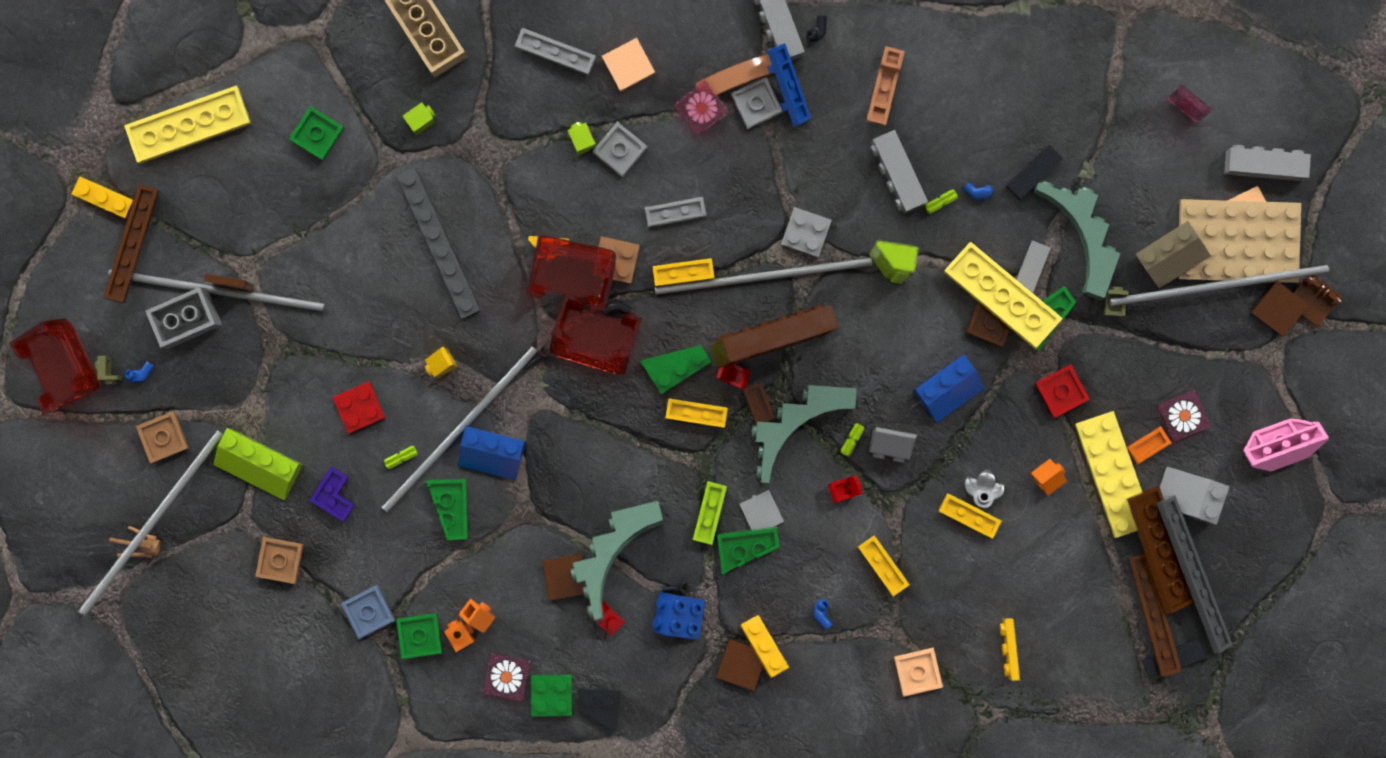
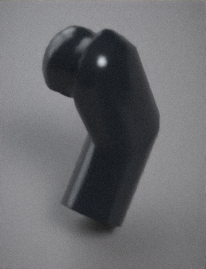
M817 16V27L807 31L806 37L810 42H817L825 36L827 16Z
M618 299L604 302L601 312L604 315H610L611 312L618 310L627 316L632 307Z

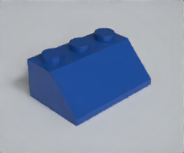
M962 355L913 390V392L934 421L938 423L985 389L970 361L965 355Z
M466 426L460 446L458 466L517 480L526 442Z

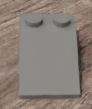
M1166 467L1160 484L1163 498L1175 495L1183 515L1210 525H1217L1230 486Z

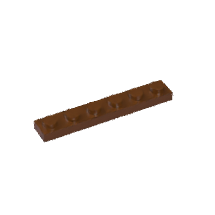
M138 185L104 294L105 299L123 304L126 302L160 191L158 189Z
M1146 554L1128 558L1160 676L1163 677L1182 672L1167 616Z

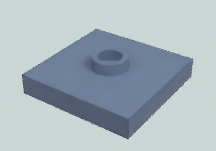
M378 585L341 603L358 639L396 621Z

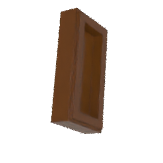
M759 382L746 387L743 392L755 423L774 420L775 416L762 383Z

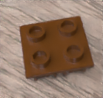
M1316 275L1306 276L1294 291L1296 296L1309 305L1302 315L1316 327H1319L1334 306L1339 305L1342 301V295Z

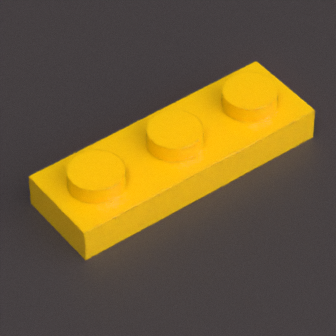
M79 177L71 193L80 199L125 219H128L134 201L82 177Z
M712 258L652 266L655 287L714 279Z
M668 398L665 419L725 428L728 408Z
M948 493L938 512L991 539L994 538L1002 522Z
M875 535L858 546L892 596H895L910 585Z
M759 615L740 625L770 678L789 668Z
M1012 618L1002 619L1003 623L1000 624L1001 636H1004L1005 644H1002L1003 656H1006L1007 664H1004V673L1011 681L1020 680L1014 620Z

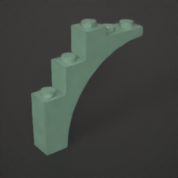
M1039 182L1035 186L1033 193L1057 206L1070 219L1081 239L1086 259V279L1082 294L1098 300L1104 299L1120 253L1116 252L1114 247L1107 245L1102 247L1109 224L1105 223L1103 218L1097 216L1091 218L1098 195L1094 194L1092 189L1086 187L1079 188L1074 195L1069 189L1061 188L1059 190L1054 188V185L1049 182Z
M807 385V389H803L802 401H806L805 405L782 403L781 407L777 409V419H780V423L756 422V426H752V437L755 438V442H763V446H759L758 458H762L761 466L757 467V478H760V482H770L771 470L777 453L796 428L824 412L837 409H855L857 389Z
M658 501L611 512L612 519H609L611 530L616 532L592 537L593 544H590L592 555H596V557L573 563L574 569H571L573 581H577L579 586L586 584L583 590L585 598H589L591 606H588L589 616L594 618L596 623L604 621L602 608L603 589L607 574L616 557L635 537L651 528L664 524Z

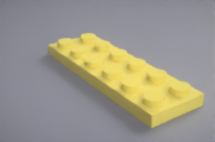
M236 85L124 126L136 161L140 164L251 124L239 87Z
M972 242L944 270L948 277L1034 349H1037L1063 319Z
M1114 411L1074 424L1114 538L1137 531L1127 498L1141 493L1142 490Z

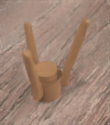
M132 526L128 527L129 530L136 534L140 531ZM148 534L145 537L147 540L144 539L138 546L143 552L133 553L131 557L152 558L157 556L161 541L157 540V536ZM115 538L109 539L110 542L128 546L132 542ZM118 553L117 557H120L123 553Z

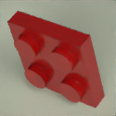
M1071 364L1035 382L1053 418L1090 400Z
M370 381L333 397L348 434L386 418Z

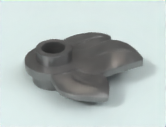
M988 469L981 472L978 479L969 476L965 479V490L973 497L974 503L979 508L990 507L993 501L1001 498L1004 493V484L995 483V477ZM985 495L987 500L983 501L980 496Z

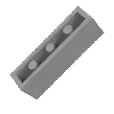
M754 0L755 5L760 6L761 12H759L762 23H766L768 27L766 34L769 41H773L775 47L785 43L791 61L804 57L805 51L786 1Z
M890 131L873 139L872 146H870L874 157H878L880 164H878L879 169L883 175L886 174L889 180L887 186L891 193H895L897 198L895 203L898 210H902L906 214L926 205L928 200L896 131Z
M1233 145L1226 150L1224 174L1294 181H1305L1309 178L1311 154H1304L1302 150H1293L1291 153L1284 152V149L1274 148L1272 151L1264 150V147L1245 149L1244 145Z

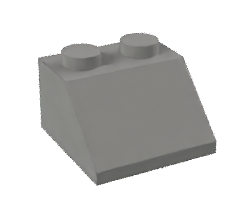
M876 427L872 431L869 453H873L874 458L885 459V456L893 457L892 461L904 463L905 460H910L916 435Z

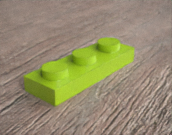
M707 482L693 540L713 544L727 486Z

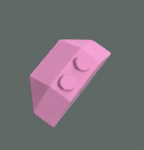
M1290 418L1253 432L1244 448V453L1253 468L1274 471L1309 458L1329 440V437L1319 422L1313 421L1312 423Z

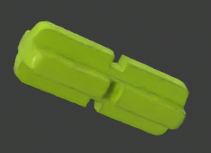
M952 189L941 195L940 198L930 201L925 205L926 211L932 214L941 209L943 205L946 206L957 200V193Z
M854 424L849 434V439H846L840 451L843 455L848 457L851 455L856 446V441L859 440L864 431L862 425Z
M410 446L400 451V454L396 453L384 460L385 466L391 469L401 464L402 461H407L417 456L418 452L414 446Z

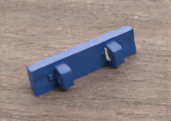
M783 43L767 50L772 65L768 66L769 73H775L785 100L784 103H781L782 110H788L793 126L800 125L811 119L786 44Z

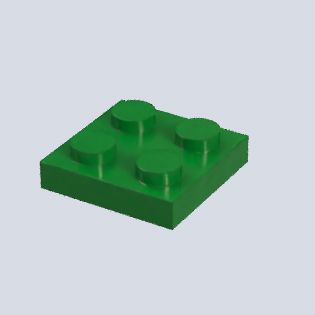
M310 106L289 140L324 161L345 128Z
M437 613L396 619L402 659L443 653Z
M531 675V716H572V675Z

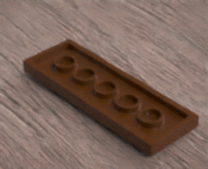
M1155 486L1127 498L1165 614H1172L1194 603V600L1156 504L1164 498L1160 487Z

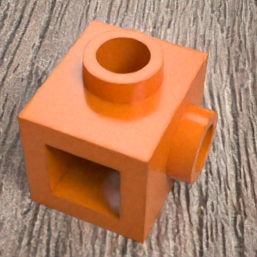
M1051 459L1031 472L1036 484L1048 496L1067 482L1064 473H1066L1064 468L1059 463L1055 464Z
M472 599L467 602L458 614L467 624L482 633L487 630L496 618L490 612L491 607L484 602L479 604Z
M456 619L447 624L448 629L444 632L456 652L476 641L472 635L474 633L472 626L464 620L459 622Z

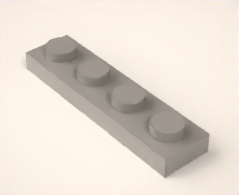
M524 28L521 29L515 44L517 49L588 76L596 59L595 55Z

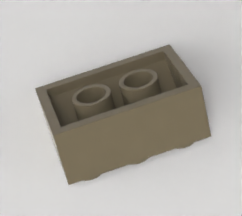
M1186 221L1136 253L1159 289L1211 257L1189 221Z

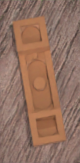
M885 47L867 116L868 122L886 126L905 51Z
M764 55L722 70L695 85L700 95L701 91L707 90V95L711 93L714 95L713 98L721 96V93L775 73H769L768 66L772 65L769 55Z

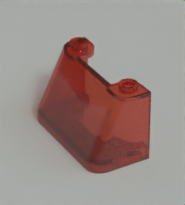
M539 236L537 238L526 294L534 298H540L545 296L547 291L584 298L590 309L605 311L615 272L616 253L602 247L551 236Z
M566 295L551 334L550 351L555 356L623 375L626 373L642 317L629 313L623 315L622 319L619 320L584 309V303L579 297Z
M61 318L42 321L10 342L13 352L17 357L30 359L45 391L44 394L38 397V405L43 414L51 413L99 388L97 375L69 320Z

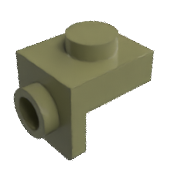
M1111 287V290L1107 291L1104 298V316H1125L1126 304L1110 306L1109 303L1110 298L1128 295V291H1123V287Z
M98 356V361H95L97 380L104 381L105 385H116L117 381H123L122 376H111L112 357Z

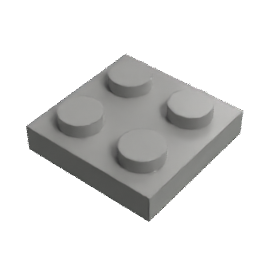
M794 207L781 245L819 258L831 219Z

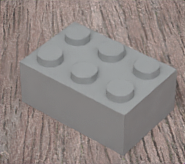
M202 287L146 310L160 348H172L222 326L208 289Z

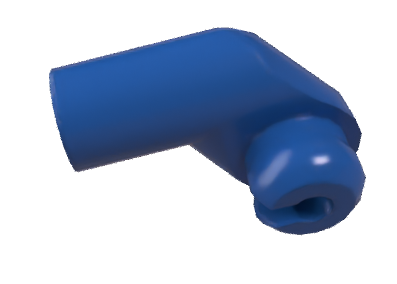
M970 182L963 188L966 193L977 201L989 199L994 192L993 188L989 185L976 188Z
M146 361L141 370H127L125 378L131 383L144 382L155 366Z
M822 599L818 600L815 604L814 618L827 630L833 623L826 616L829 603L827 600Z

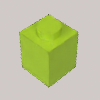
M420 103L403 115L416 136L436 123L433 119L435 113L429 105L425 107L423 103Z
M581 122L573 124L568 133L578 155L595 149L596 144L586 122L583 124Z

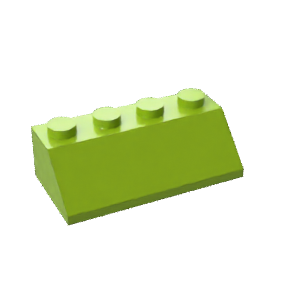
M877 241L870 252V257L886 279H891V283L902 284L915 271L918 247Z
M229 428L226 429L217 446L213 464L282 500H286L303 464Z

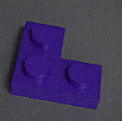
M330 467L309 501L345 522L355 504L339 495L349 477L334 467Z

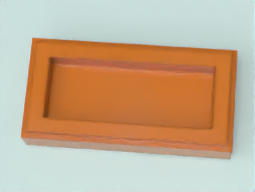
M1160 426L1126 448L1137 465L1172 443Z

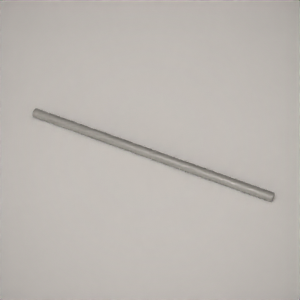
M872 258L655 287V292L658 295L872 266Z
M1328 265L1116 297L1110 298L1109 303L1110 306L1324 274L1329 273Z
M111 269L108 271V277L111 275ZM134 273L132 281L186 290L202 287L208 289L211 294L317 311H324L325 304L136 273Z
M533 346L382 506L386 512L403 497L461 435L465 427L475 420L538 352Z
M218 430L215 432L80 608V613L86 615L223 437L221 432Z

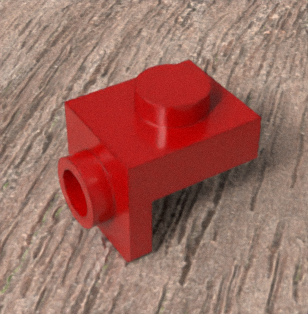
M733 364L718 369L716 378L726 384L744 390L751 371Z
M857 475L827 484L833 503L863 494L862 485Z
M602 601L604 621L597 624L612 636L625 621L605 601Z

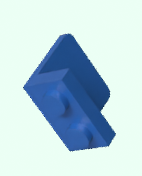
M659 592L652 632L668 636L698 639L705 601Z

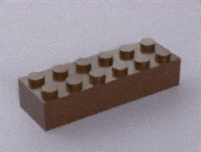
M820 304L808 311H798L789 317L785 315L772 322L760 323L753 328L751 326L739 330L740 332L734 334L733 332L724 334L720 338L715 339L716 343L711 345L710 348L717 368L720 369L825 336L838 329L839 326L832 306L824 307L823 304Z

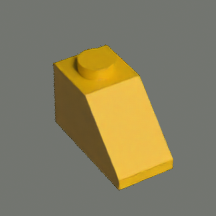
M445 347L440 348L425 359L427 363L425 366L429 376L433 375L436 379L458 368L451 353Z

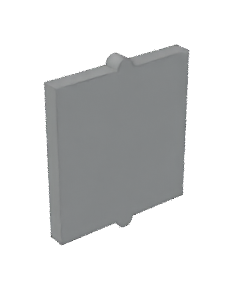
M769 490L757 496L753 495L751 499L739 504L751 530L774 527L784 522Z

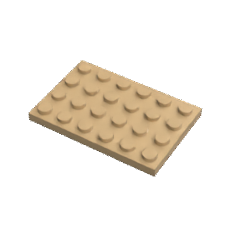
M1180 200L1179 226L1189 221L1211 257L1180 275L1177 279L1226 281L1299 269L1301 203ZM1299 277L1278 280V282L1299 283Z

